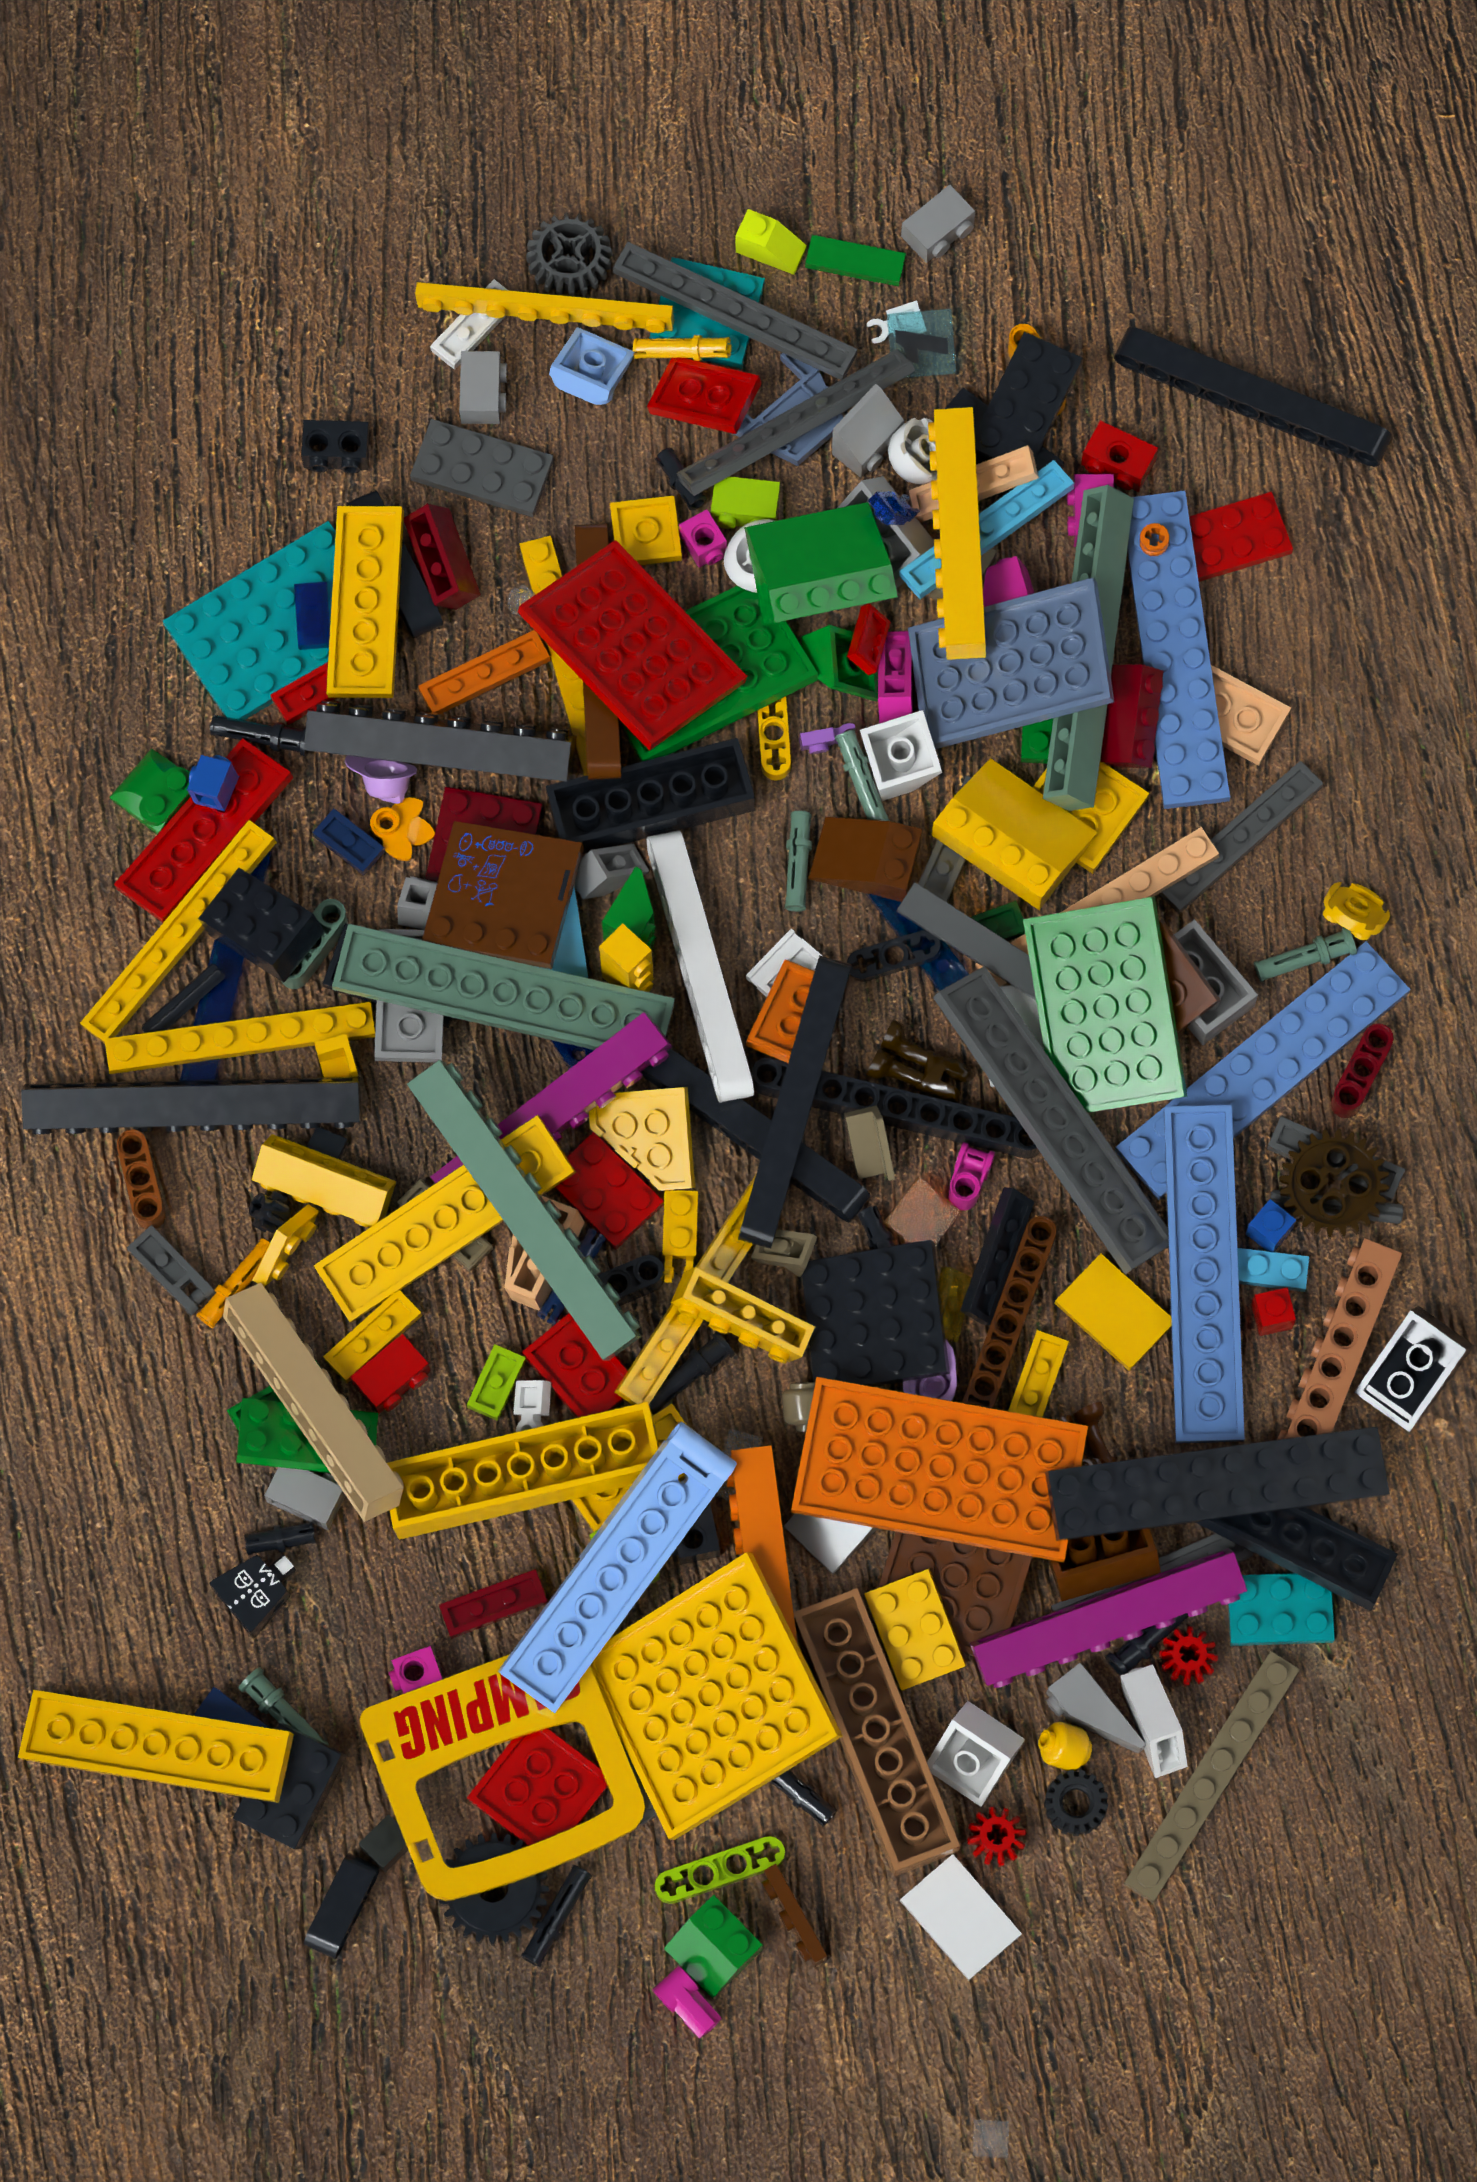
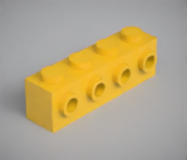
M271 1134L262 1144L252 1176V1181L260 1183L261 1187L266 1190L284 1192L291 1195L298 1202L313 1203L323 1207V1210L329 1214L347 1216L354 1219V1222L364 1227H372L386 1217L396 1181L274 1134Z
M697 1267L683 1273L671 1300L672 1304L679 1307L678 1311L681 1314L693 1319L700 1317L709 1322L708 1326L711 1329L724 1334L730 1332L739 1337L738 1341L741 1344L754 1349L758 1346L768 1351V1356L771 1359L780 1363H787V1361L791 1362L801 1358L815 1326Z

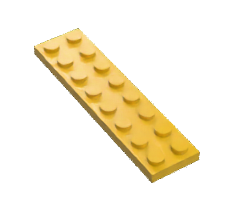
M538 1115L501 1139L506 1147L511 1145L519 1154L522 1162L518 1165L526 1175L529 1172L532 1173L542 1187L538 1191L540 1196L576 1173ZM462 1165L315 1264L314 1267L349 1322L353 1323L391 1295L402 1290L504 1220L467 1168Z
M33 1690L18 1758L26 1761L279 1803L294 1734L289 1731Z

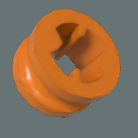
M1158 523L1146 525L1140 533L1141 550L1149 556H1159L1166 552L1169 546L1168 530ZM1152 534H1158L1159 540L1162 543L1158 541L1157 546L1150 545V540L1146 537L1152 538Z

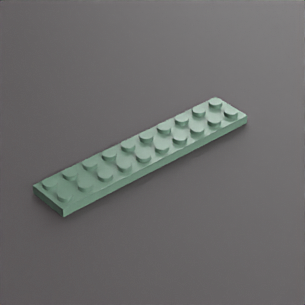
M352 924L347 926L332 984V990L592 1050L598 1048L643 1012L650 1015L666 1037L675 998Z

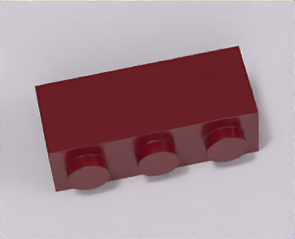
M427 503L404 517L407 532L434 605L457 610L481 596L450 509Z
M1112 665L1111 681L1114 702L1107 705L1101 763L1120 768H1152L1156 729L1159 720L1160 697L1163 687V670L1146 665Z

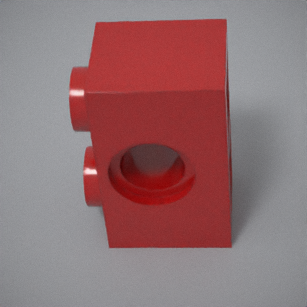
M1100 420L1083 451L1081 465L1091 474H1114V483L1125 490L1133 489L1139 492L1156 462L1158 447ZM1114 455H1120L1124 457L1126 461L1122 463H1116L1111 460V457Z

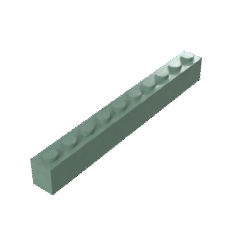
M1109 485L1087 489L1083 492L1071 583L1089 578H1094L1097 582L1111 675L1134 498ZM1107 704L1053 718L1043 793L1044 800L1068 811L1094 807Z
M438 1060L407 1083L408 1087L600 1357L605 1361L611 1360L641 1338L637 1331L640 1328V1324L629 1310L624 1313L617 1301L621 1298L610 1283L604 1285L597 1274L601 1270L590 1255L584 1257L580 1252L578 1246L581 1242L570 1227L565 1230L560 1224L558 1218L561 1217V1214L553 1202L548 1200L545 1203L538 1191L542 1189L541 1185L532 1173L529 1172L526 1175L518 1165L522 1162L521 1157L511 1145L506 1147L499 1138L503 1134L501 1129L491 1117L486 1120L479 1110L483 1107V1104L472 1090L467 1093L460 1081L464 1078L453 1063L447 1065L446 1062Z

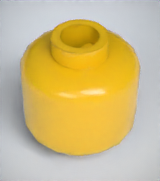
M1065 1722L1051 1724L1047 1730L1041 1733L1038 1740L1043 1761L1050 1766L1065 1771L1077 1770L1085 1765L1091 1756L1092 1744L1087 1732L1080 1727Z

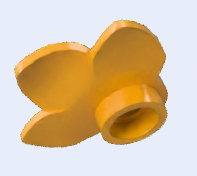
M406 797L400 804L376 810L370 819V827L373 834L383 840L385 851L397 860L410 861L412 846L426 844L435 836L431 825L419 817L423 808L422 800ZM389 820L393 825L389 829H384L381 827V823Z

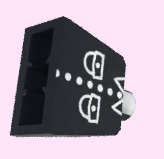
M256 1555L213 1579L209 1584L215 1594L251 1637L255 1638L290 1598L289 1592L282 1582L292 1575L296 1569L285 1555H282L269 1567Z

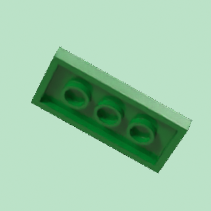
M242 1398L236 1463L330 1473L282 1402ZM350 1410L356 1420L359 1419L363 1422L368 1437L375 1446L378 1413Z

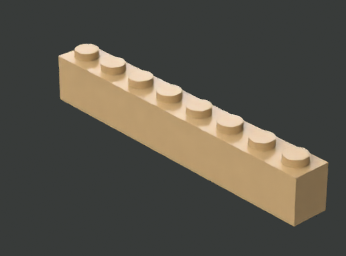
M258 1283L227 1297L223 1318L364 1522L399 1506L404 1489L400 1475L396 1471L392 1472L386 1463L382 1449L378 1445L374 1446L369 1439L365 1425L361 1420H356L353 1416L347 1399L343 1394H338L327 1370L319 1367L314 1359L311 1347L301 1341L293 1321L288 1317L285 1318L279 1309V1304L274 1294L268 1293L262 1283Z

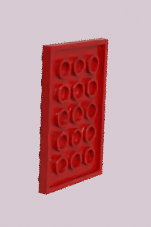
M616 540L522 603L518 609V614L649 751L739 688L747 679V675Z

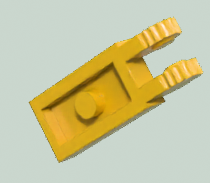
M664 1190L662 1257L665 1259L664 1283H672L674 1278L673 1259H686L684 1272L694 1268V1259H696L698 1191Z

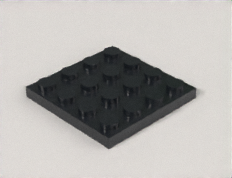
M932 1240L808 1261L807 1267L802 1274L807 1323L815 1326L809 1340L814 1382H816V1377L874 1387L950 1374L935 1243Z

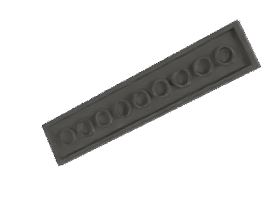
M983 966L939 991L933 999L1124 1274L1126 1275L1169 1247L1167 1226L988 969Z

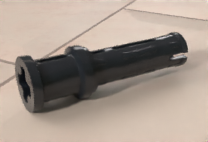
M215 714L212 717L210 725L211 736H221L237 740L243 738L248 742L270 745V748L277 752L281 749L300 752V755L304 757L309 753V751L304 750L306 727L303 730L286 727L282 722L275 723L272 726Z
M716 1331L712 1334L713 1339L698 1351L693 1349L688 1356L689 1359L667 1376L649 1404L652 1415L699 1377L711 1375L713 1373L712 1369L725 1358H732L735 1355L730 1345L719 1332Z
M1188 1614L1175 1617L1176 1622L1164 1628L1156 1629V1626L1153 1625L1142 1629L1143 1635L1127 1640L1114 1653L1109 1652L1105 1655L1106 1661L1119 1676L1129 1673L1143 1659L1148 1660L1153 1653L1152 1649L1189 1617Z

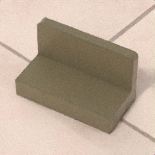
M877 1106L844 1113L858 1179L885 1173L888 1181L895 1180L884 1121Z

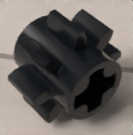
M268 1190L265 1194L259 1193L256 1195L249 1207V1214L255 1218L252 1226L263 1232L269 1231L274 1233L275 1229H278L290 1219L291 1209L284 1205L288 1197L277 1191L272 1193Z

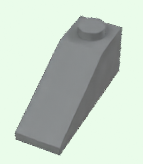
M1081 1663L1048 1687L1046 1694L1049 1698L1046 1702L1058 1717L1063 1714L1067 1721L1137 1754L1144 1750L1145 1742Z

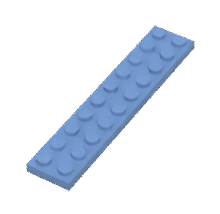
M1178 491L1132 497L1134 502L1127 555L1143 665L1164 671L1159 705V720L1155 737V751L1164 809L1229 802L1230 793L1186 492ZM1151 523L1163 525L1169 533V546L1166 552L1159 556H1149L1140 547V533L1146 525ZM1152 534V538L1146 537L1150 540V545L1157 546L1158 541L1162 543L1159 540L1158 534Z
M1366 941L1356 949L1357 954L1347 956L1186 1089L1187 1097L1175 1098L1166 1106L1232 1105L1234 1139L1406 997L1411 989ZM1162 1108L1115 1147V1152L1158 1200L1167 1194L1164 1108Z
M1232 1105L1164 1106L1175 1443L1244 1442Z

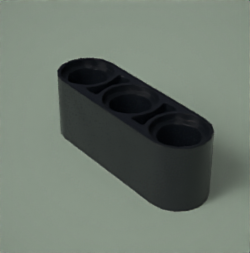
M645 1255L603 1272L598 1277L604 1285L607 1283L611 1284L617 1280L623 1281L627 1285L625 1291L618 1293L621 1299L617 1303L619 1306H622L658 1290L664 1282V1268L659 1258L653 1255ZM651 1267L657 1270L658 1275L652 1280H645L639 1275L644 1268Z
M351 1853L345 1856L307 1932L304 1945L330 1958L337 1959L374 1886L380 1867Z

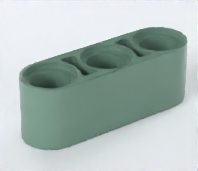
M336 899L324 900L314 910L313 914L325 931L318 939L321 943L317 948L310 949L298 964L301 967V971L294 976L290 975L285 982H282L285 987L289 989L303 987L339 941L345 923L348 924L346 910L340 901ZM330 913L340 915L339 920L334 923H327L324 921V918Z

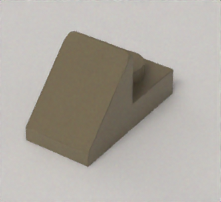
M777 1229L771 1249L755 1245L751 1258L761 1264L785 1267L796 1276L801 1277L807 1267L817 1236Z

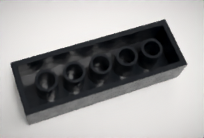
M738 738L621 767V778L588 780L587 775L568 780L567 782L563 781L546 786L547 801L557 838L581 842L584 847L582 855L594 849L614 847L646 839L648 836L678 831L755 811V796Z

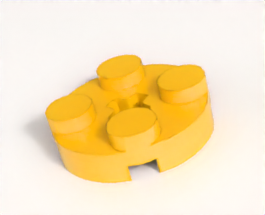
M1342 882L1334 883L1330 887L1324 898L1325 909L1323 911V916L1328 921L1338 923L1347 930H1350L1360 940H1368L1371 935H1377L1383 931L1390 918L1389 910L1385 913L1382 909L1384 901L1376 893L1355 883H1351L1349 888L1340 887Z

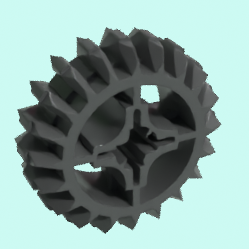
M567 212L564 214V220H559L558 217L553 215L551 218L552 224L550 225L542 221L540 224L541 231L534 230L532 233L533 240H529L527 243V250L530 251L526 254V261L530 264L528 266L529 273L536 275L535 282L537 285L545 283L544 288L547 293L556 288V295L562 296L564 291H569V296L574 297L575 291L580 290L585 296L587 294V286L596 290L598 280L605 281L607 278L605 270L611 269L612 262L610 258L613 256L612 248L608 247L610 245V238L608 235L603 236L604 229L601 225L594 227V220L592 218L583 222L580 213L576 216L575 220L570 219V215ZM552 244L555 253L551 256L552 260L546 263L543 257L547 248ZM592 247L595 251V257L590 265L586 266L584 257Z

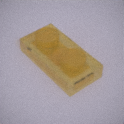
M942 1267L939 1276L945 1337L948 1342H958L965 1316L960 1309L972 1277L952 1267Z

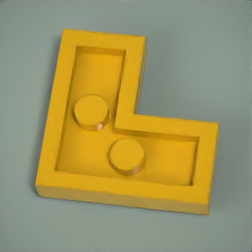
M310 1204L306 1205L276 1230L253 1278L254 1282L257 1284L262 1283L265 1287L273 1279L278 1281L283 1277L289 1267V1264L286 1262L288 1256L294 1253L302 1240L307 1242L317 1228L314 1221L319 1211Z

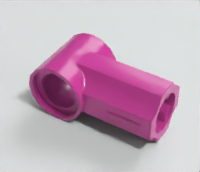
M677 1966L652 1989L663 2004L672 2013L676 2012L685 2025L699 2039L709 2033L722 2020L720 2015L698 1992L699 1988L680 1966Z

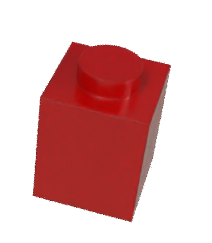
M1288 1287L1254 1295L1251 1306L1259 1336L1287 1331L1293 1328L1296 1318Z

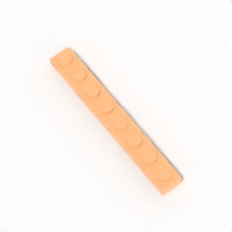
M1200 827L1062 912L1155 897L1165 889L1219 858V853L1203 828ZM1025 934L1010 942L1028 954ZM978 963L975 964L977 970L982 968ZM990 972V974L995 979L999 987L1010 985L1003 979L999 978L998 976Z

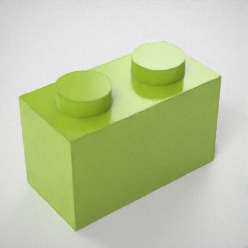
M730 476L714 485L711 505L712 518L717 526L725 529H732L736 526L743 527L752 521L761 519L777 521L780 482Z

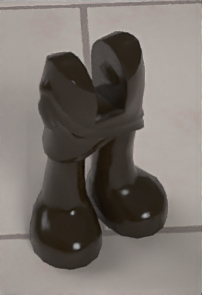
M893 1019L881 1047L878 1049L870 1065L867 1076L874 1079L883 1077L895 1078L914 1085V1090L925 1092L935 1098L957 1103L961 1092L956 1087L941 1081L942 1074L958 1082L966 1083L972 1073L967 1069L966 1064L961 1063L956 1058L943 1057L932 1050H925L907 1040L903 1024ZM890 1054L924 1066V1073L895 1060Z

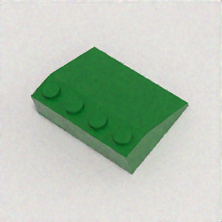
M868 502L744 527L763 624L777 623L898 597L892 565Z

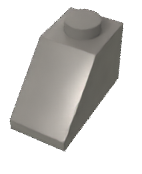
M634 844L594 849L581 859L574 887L580 893L582 899L601 897L623 887L635 867L642 870L643 876L649 872V869Z

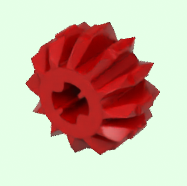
M1190 1626L1187 1628L1186 1637L1183 1636L1179 1629L1173 1631L1175 1641L1165 1637L1163 1644L1169 1650L1164 1649L1159 1652V1658L1169 1660L1161 1666L1162 1671L1174 1670L1170 1677L1172 1682H1175L1179 1675L1184 1676V1686H1189L1191 1676L1194 1677L1198 1684L1203 1683L1202 1672L1210 1676L1214 1672L1213 1667L1208 1663L1218 1661V1655L1207 1653L1215 1648V1642L1203 1643L1207 1635L1205 1631H1201L1198 1638L1193 1637L1194 1629ZM1191 1650L1195 1653L1193 1659H1197V1661L1191 1659L1186 1663L1182 1660L1184 1654L1179 1653H1187Z
M990 1807L988 1813L990 1819H987L983 1813L978 1812L976 1819L981 1825L969 1824L968 1830L977 1835L969 1837L967 1844L980 1845L973 1851L972 1855L977 1858L985 1852L987 1854L984 1860L985 1865L989 1866L992 1856L997 1857L998 1866L1003 1867L1005 1864L1004 1854L1014 1862L1017 1860V1855L1012 1848L1024 1850L1025 1843L1015 1838L1025 1836L1026 1829H1014L1021 1820L1019 1816L1013 1817L1010 1821L1006 1820L1009 1809L1004 1808L1001 1817H997L995 1807ZM993 1829H999V1834L1002 1832L1005 1834L999 1845L993 1844L994 1839L988 1840Z

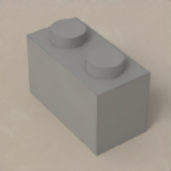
M948 185L902 222L901 237L927 263L934 257L940 258L943 256L953 241L958 237L960 239L965 238L973 230L975 210L951 185Z
M461 351L459 408L461 424H500V413H506V393H501V383H507V363H501L500 352Z
M278 1467L264 1496L267 1503L329 1531L346 1495L330 1474L323 1473L321 1477L309 1470Z

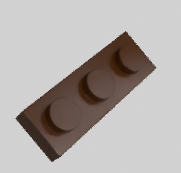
M777 1864L765 1869L764 1877L766 1880L762 1881L761 1884L769 1899L772 1901L777 1898L783 1910L778 1915L787 1931L794 1929L800 1941L795 1943L804 1962L811 1960L814 1967L827 1961V1955Z

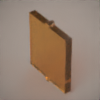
M919 1176L883 1223L901 1237L902 1243L932 1240L936 1246L961 1211L943 1196V1191H936Z

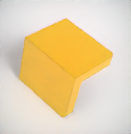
M347 1034L314 1042L324 1077H358Z

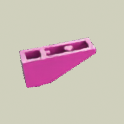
M908 631L888 632L878 670L879 724L913 713V664Z

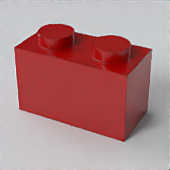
M402 1333L350 1376L352 1385L379 1415L383 1410L389 1412L399 1405L403 1399L401 1396L410 1388L416 1390L422 1386L429 1378L427 1374L430 1372L429 1363Z

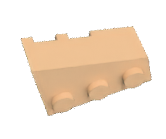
M541 1196L545 1203L551 1200L559 1210L561 1217L558 1218V1221L566 1230L570 1227L578 1237L585 1223L579 1211ZM513 1234L512 1244L509 1247L504 1288L513 1301L539 1311L553 1289Z

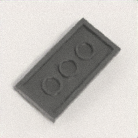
M431 419L410 474V479L433 488L534 517L554 462V455Z

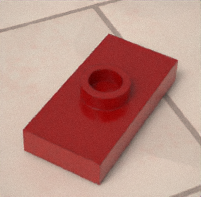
M870 603L861 606L847 655L867 675L874 674L878 670L891 623Z

